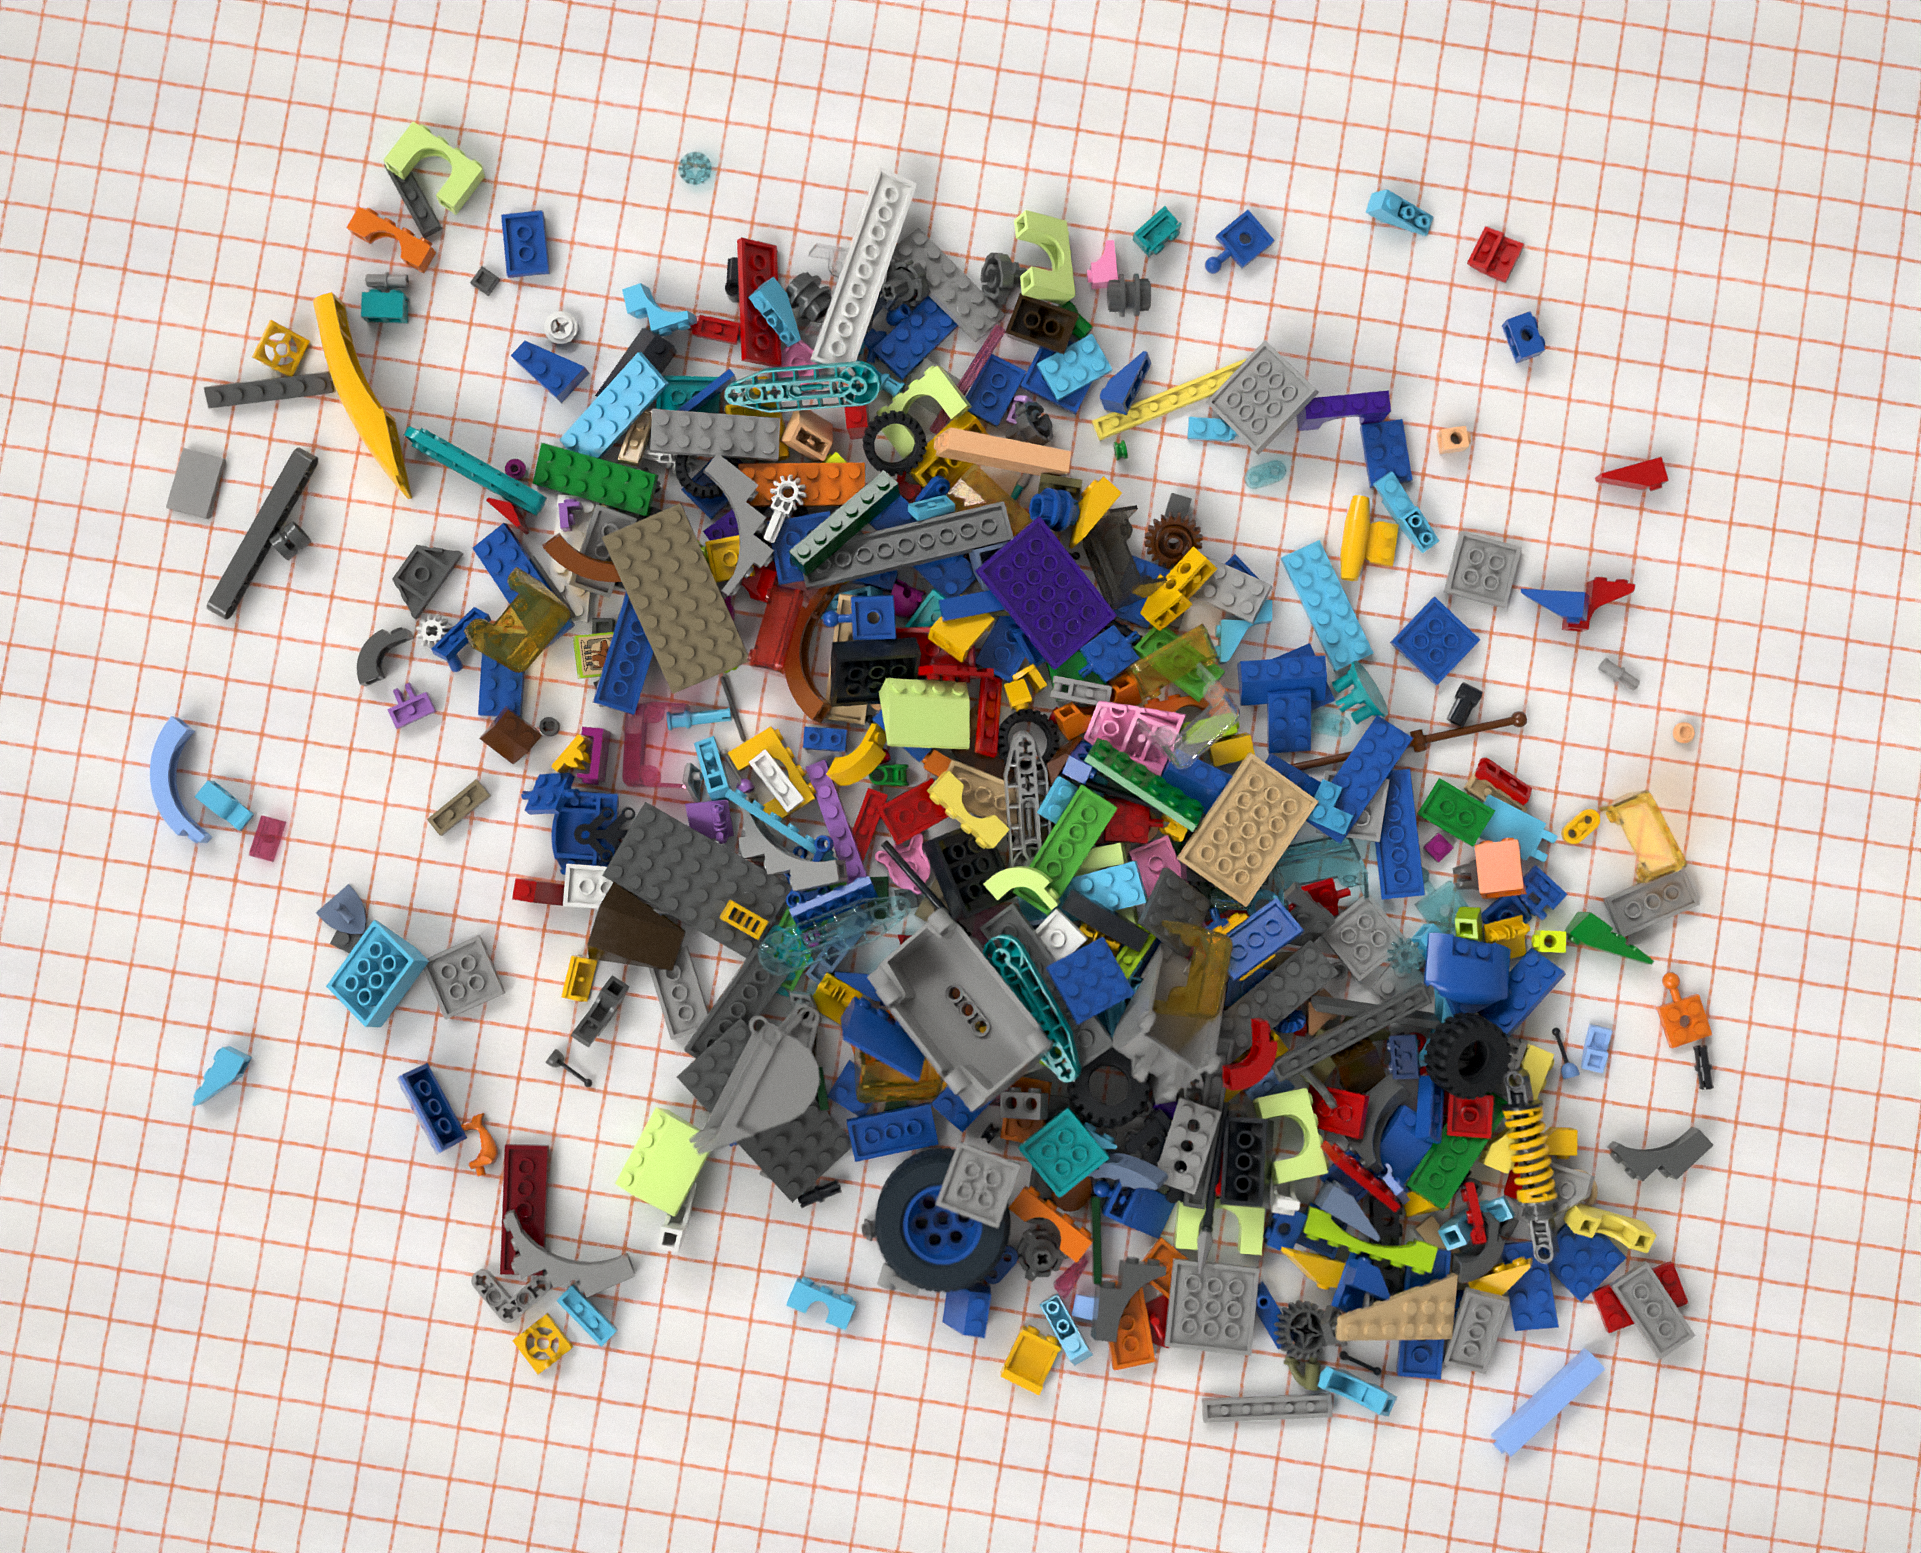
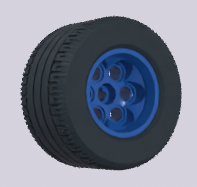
M936 1148V1150L922 1151L910 1156L902 1164L900 1163L885 1181L875 1213L877 1244L889 1267L894 1269V1272L898 1276L900 1275V1278L904 1281H908L909 1284L916 1285L920 1289L924 1288L926 1291L932 1292L933 1290L940 1293L941 1291L954 1292L959 1291V1289L963 1290L968 1288L969 1285L976 1284L977 1281L980 1282L984 1279V1276L990 1274L991 1270L1000 1262L1006 1250L1011 1228L1008 1202L998 1228L972 1218L961 1220L956 1212L935 1204L928 1207L923 1203V1200L929 1196L937 1201L956 1150H951V1148ZM945 1212L948 1214L946 1222L938 1220L939 1213ZM924 1217L928 1223L924 1227H919L915 1222L916 1219ZM953 1231H960L963 1236L960 1240L955 1241L950 1237V1234ZM932 1234H938L941 1237V1241L933 1244L929 1241V1237Z

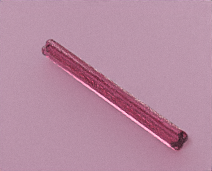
M995 325L957 384L958 389L964 396L1005 334L1003 327ZM943 408L929 429L935 435L950 420V417Z

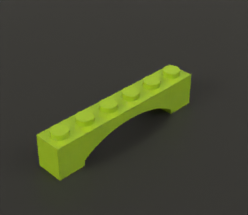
M1309 1206L1302 1230L1307 1234V1238L1319 1241V1238L1328 1240L1327 1244L1340 1248V1245L1349 1247L1348 1251L1360 1255L1361 1251L1369 1253L1370 1258L1382 1261L1385 1258L1391 1260L1390 1264L1400 1268L1407 1265L1412 1267L1411 1271L1424 1275L1425 1271L1431 1273L1438 1250L1436 1245L1414 1239L1413 1243L1400 1246L1369 1243L1352 1236L1340 1228L1331 1219L1332 1215L1330 1213Z

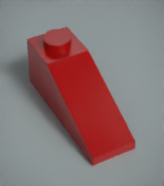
M1662 457L1601 473L1595 477L1596 482L1637 490L1650 489V492L1663 488L1662 484L1669 481Z

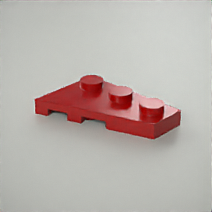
M929 665L918 667V675L927 676V680H940L942 678V681L955 682V679H957L958 682L970 683L971 679L994 677V668L977 670V667L957 668V666Z

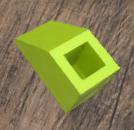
M1459 907L1455 917L1456 937L1483 942L1481 907Z

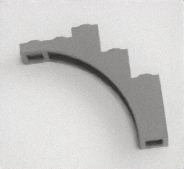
M717 453L703 473L718 485L729 500L737 520L740 540L739 556L734 574L721 590V593L728 597L730 593L735 595L741 587L739 581L742 577L747 579L754 570L751 567L752 564L759 569L762 565L768 566L774 558L771 555L774 550L753 535L754 533L759 535L766 526L763 523L766 517L746 502L747 500L752 502L758 494V491L755 490L758 484Z
M745 793L747 795L746 800L751 803L754 800L758 802L757 794ZM740 807L743 813V829L746 836L739 838V852L745 859L765 857L764 867L767 875L790 873V884L793 887V891H807L848 882L845 860L815 862L793 854L774 838L762 820Z
M515 1209L505 1214L506 1219H503L506 1230L512 1232L514 1239H511L514 1250L520 1252L514 1255V1262L511 1265L515 1275L519 1274L521 1279L543 1269H546L544 1276L547 1283H552L553 1288L579 1278V1281H576L581 1294L585 1293L587 1298L635 1277L636 1272L628 1253L612 1259L593 1262L567 1259L537 1244L523 1230Z

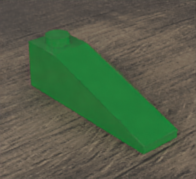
M1577 912L1564 930L1566 935L1569 936L1567 939L1577 946L1581 944L1643 964L1652 965L1654 963L1650 957L1634 945L1625 944L1627 942L1625 937L1611 932L1613 928L1591 912Z

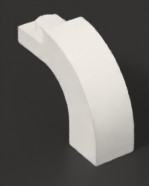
M1273 1155L1272 1162L1290 1159L1292 1157ZM1271 1177V1211L1273 1213L1294 1216V1212L1299 1210L1300 1201L1295 1197V1181L1273 1185Z
M694 1181L676 1217L667 1213L665 1222L660 1229L658 1249L679 1252L693 1208L696 1181Z

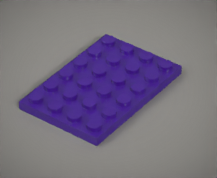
M1040 516L1036 517L975 570L1053 670L1061 666L1117 616Z

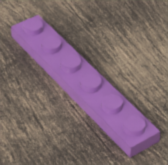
M824 759L807 766L806 770L811 784L817 792L815 795L829 835L834 842L833 846L838 860H845L848 876L847 885L853 883L856 878L867 877V871L835 782L826 775L829 770L827 760Z

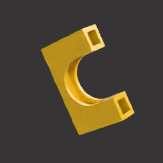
M770 726L729 751L728 754L740 772L750 767L749 761L765 749L772 758L780 760L786 766L789 780L805 800L789 813L786 812L776 797L763 805L765 807L763 809L764 812L769 815L771 812H774L785 819L816 800L814 795L817 792L811 782L807 784L803 777L806 774L801 765L796 766L792 759L795 758V755L789 746L787 748L784 747L781 742L784 740V737L779 729L774 730Z

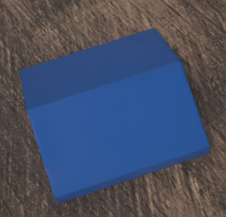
M1516 895L1499 897L1481 913L1483 927L1484 924L1523 915V923L1526 924L1532 917Z

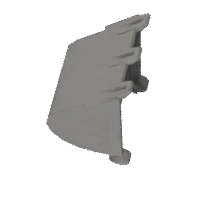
M1161 942L1140 976L1143 978V981L1117 1024L1112 1046L1132 1060V1076L1144 1082L1146 1081L1144 1078L1151 1072L1159 1078V1094L1171 1100L1180 1088H1184L1203 1071L1209 1074L1213 1073L1220 1063L1221 1057L1216 1055L1227 988L1225 984L1228 981L1229 975L1223 967H1221L1215 977L1202 970L1200 966L1205 955L1199 950H1196L1188 960Z
M804 1003L796 1005L779 1027L769 1023L766 1018L760 1015L750 1019L749 1029L752 1034L704 1129L689 1138L690 1143H694V1149L699 1148L697 1150L698 1155L786 1123L806 1111L815 1099L820 1082L818 1064L811 1053L819 1022V1014L814 1008ZM809 1011L808 1017L803 1019L804 1013ZM758 1019L763 1020L765 1023L761 1031H755L753 1028L754 1022Z

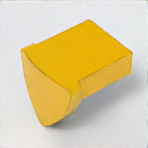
M1034 663L1012 676L1014 681L1026 677L1036 694L1043 691L1047 686Z

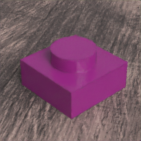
M1437 833L1422 848L1439 863L1454 847L1440 833Z

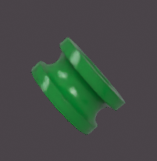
M1121 440V443L1113 442L1116 460H1120L1121 457L1127 459L1128 454L1125 441Z

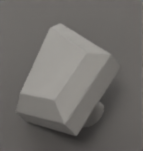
M686 763L682 782L695 802H700V781L703 780V774L692 763Z
M790 992L791 1011L796 1005L802 1003L817 1008L812 993ZM818 1011V1014H819V1022H818V1023L820 1024L821 1021H822V1019H821L820 1013H819V1011Z

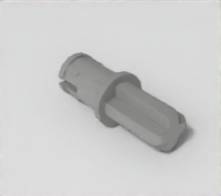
M386 272L385 274H367L365 278L366 286L385 287L386 289H390V287H409V277L407 274L393 275Z
M1608 658L1604 659L1598 667L1599 670L1612 677L1614 682L1618 681L1631 691H1634L1640 684V681L1627 673L1624 667L1620 668L1608 660Z

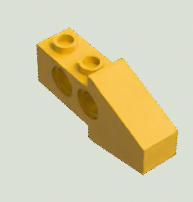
M1193 546L1165 578L1159 574L1140 614L1156 629L1161 631L1193 605L1189 599L1218 568Z

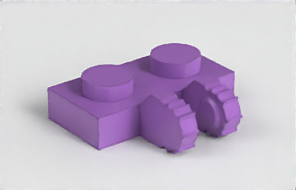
M410 682L405 684V689L410 699L405 701L402 692L396 688L393 690L398 705L387 709L396 729H400L437 712L428 692L417 696Z

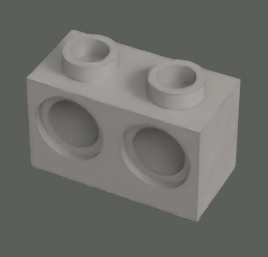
M1009 1087L1008 1091L1001 1093L1000 1118L1048 1119L1049 1093H1041L1040 1088H1028V1092H1021L1020 1087ZM1013 1098H1016L1017 1100V1106L1015 1108L1012 1106ZM1033 1099L1037 1101L1036 1109L1032 1107Z

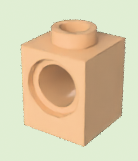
M1466 426L1441 429L1436 434L1439 454L1465 451L1471 443V435L1469 431L1467 432ZM1451 436H1456L1459 439V444H1454L1451 441Z

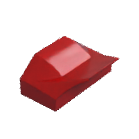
M771 561L767 567L762 565L760 569L754 565L755 576L742 579L741 584L749 592L751 599L771 605L779 582L774 561Z

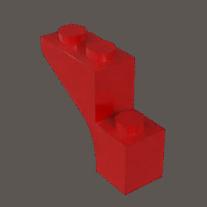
M1595 577L1594 580L1587 582L1586 593L1590 596L1587 621H1580V624H1571L1563 619L1562 630L1575 632L1589 630L1590 619L1594 611L1602 605L1634 592L1635 584L1628 583V580L1616 579L1615 582L1607 581L1608 578Z

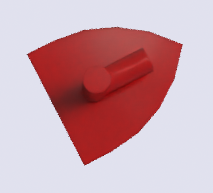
M1165 1295L1145 1303L1152 1343L1165 1347L1169 1302Z

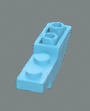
M1393 472L1387 473L1373 483L1383 499L1381 502L1389 514L1421 553H1424L1439 542L1418 506H1414Z

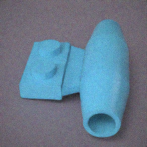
M1097 774L1094 779H1089L1106 786L1109 782ZM1057 776L1037 813L1056 824L1078 791L1077 787L1064 778ZM1094 791L1095 793H1097V794L1100 795L1101 797L1104 796L1103 793Z

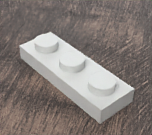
M766 749L749 761V764L787 813L805 800Z

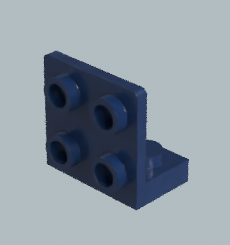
M1398 1032L1389 1036L1387 1040V1050L1391 1052L1389 1072L1393 1074V1079L1421 1078L1417 1034L1404 1035V1032Z

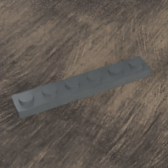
M329 371L204 387L208 409L335 392Z

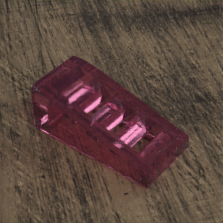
M1085 1255L1077 1263L1074 1262L1053 1282L1054 1289L1064 1299L1069 1296L1087 1266L1088 1259Z

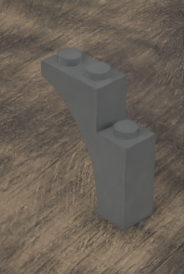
M1390 1073L1365 1094L1370 1097L1363 1139L1345 1136L1350 1143L1347 1147L1355 1156L1359 1154L1362 1157L1359 1161L1367 1171L1372 1169L1376 1174L1383 1170L1380 1144L1384 1128L1397 1107L1411 1095L1398 1079H1393V1074Z
M1691 1127L1678 1139L1658 1148L1633 1149L1614 1141L1607 1147L1611 1151L1610 1156L1618 1164L1621 1162L1626 1167L1624 1171L1630 1178L1644 1181L1657 1168L1665 1178L1670 1177L1677 1180L1714 1145L1699 1129Z
M1126 1257V1260L1120 1259L1117 1285L1112 1281H1103V1284H1096L1091 1337L1094 1340L1116 1342L1120 1318L1131 1297L1148 1282L1166 1276V1266L1160 1263V1260L1148 1258L1147 1262L1139 1261L1137 1257Z

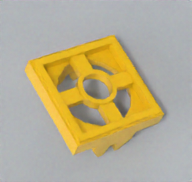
M270 320L252 358L270 367L272 370L286 376H293L310 341ZM276 333L285 334L282 341L277 342L269 339V337ZM291 338L296 344V353L291 351L289 345ZM279 343H284L287 346V353L285 355L277 353L276 346ZM265 345L273 348L275 355L272 361L266 355ZM288 356L293 359L292 362L286 365H278L281 358Z
M580 734L577 735L551 767L559 773H567L571 767L585 770L586 768L582 761L591 764L590 756L585 751L593 742Z
M548 1313L512 1340L538 1375L573 1348V1345ZM545 1327L553 1332L549 1335L541 1334L537 1328ZM531 1333L535 1338V1346L528 1350L527 1339ZM541 1337L547 1338L549 1340V1347L546 1349L540 1348L538 1346V1339ZM558 1337L559 1347L555 1353L551 1348L552 1340ZM538 1351L546 1352L550 1359L540 1360L534 1358L533 1355Z

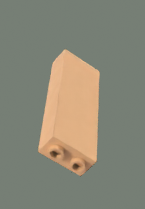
M956 428L947 429L939 434L934 441V449H936V456L1037 476H1041V473L1061 476L1069 472L1071 451Z

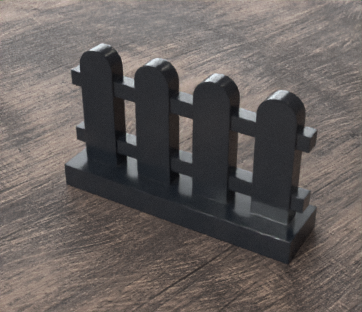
M1155 1108L1149 1113L1153 1119L1151 1121L1149 1118L1143 1121L1145 1126L1135 1135L1130 1133L1127 1136L1129 1140L1125 1143V1150L1132 1154L1139 1151L1143 1155L1140 1159L1158 1167L1157 1162L1161 1158L1172 1122L1162 1109ZM1163 1130L1166 1136L1163 1137L1160 1131ZM1155 1136L1159 1142L1147 1152L1143 1146ZM1187 1140L1181 1143L1184 1151L1192 1150ZM1179 1160L1175 1163V1169L1177 1171L1182 1169L1184 1172L1187 1169V1164ZM1168 1186L1169 1190L1165 1193V1199L1170 1203H1176L1178 1200L1182 1203L1185 1191Z

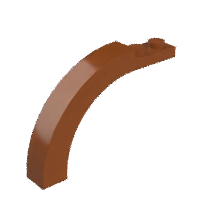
M560 533L542 545L556 562L579 576L602 582H622L613 561L598 560L579 552Z
M844 582L819 588L816 594L810 598L807 607L799 604L789 623L784 642V671L790 692L802 711L811 720L822 723L832 706L820 694L812 679L809 667V645L817 622Z

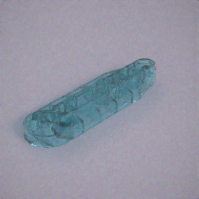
M902 896L863 898L767 936L759 947V962L764 970L776 976L788 975L878 940L908 916L911 904L907 898ZM876 901H886V902H883V903H881V904H877ZM862 902H874L875 906L857 912L855 905ZM897 903L905 905L903 912L895 910L892 912L893 916L890 917V911L887 906H890V910L897 907ZM851 906L853 907L855 914L837 920L836 912ZM877 910H883L886 913V918L881 921L877 920L874 917V913ZM869 913L871 914V915H870V916H871V921H872L874 924L870 925V920H869V921H867V922L864 923V927H863V928H860L859 925H856V926H855V924L857 923V919H858V918H860L862 921H864V920L868 919V915H867V914H869ZM833 914L834 922L817 928L815 920ZM896 921L888 928L886 927V924ZM813 922L815 929L797 936L795 928ZM883 926L884 931L881 934L868 940L866 932ZM833 927L836 928V930H832L831 932H828L821 936L815 937V939L811 941H807L806 939L810 936L821 933ZM793 930L795 937L784 932ZM837 934L839 935L838 938L817 945L815 947L809 948V944H812L814 942L819 943L822 940L837 936ZM860 934L864 935L866 941L848 948L847 939ZM781 936H784L783 944H780ZM803 940L806 950L801 951L798 941ZM843 941L846 949L831 955L827 954L825 948ZM795 946L798 947V949L789 952L790 948H793ZM781 949L782 952L783 950L786 952L783 954V959L779 960L778 957H774L777 954L776 950ZM823 949L826 957L810 963L807 962L806 955ZM801 957H803L805 965L797 967L800 964ZM790 960L795 966L793 967L787 961Z

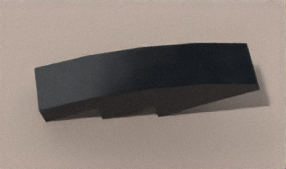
M1075 889L1071 890L1062 906V909L1137 952L1142 950L1150 936L1149 932L1118 912L1111 911L1096 900L1087 898Z

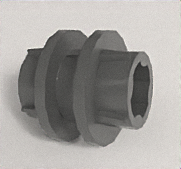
M803 272L794 278L788 285L786 292L790 299L791 308L795 309L800 306L799 317L801 319L808 318L813 323L820 321L826 316L832 299L830 296L832 291L829 286L820 288L821 278L818 275L812 277L808 272Z
M1119 274L1118 280H1109L1107 283V306L1109 312H1119V316L1124 317L1125 309H1133L1134 316H1139L1140 311H1149L1151 307L1150 281L1148 279H1139V274H1133V281L1125 282L1123 274Z

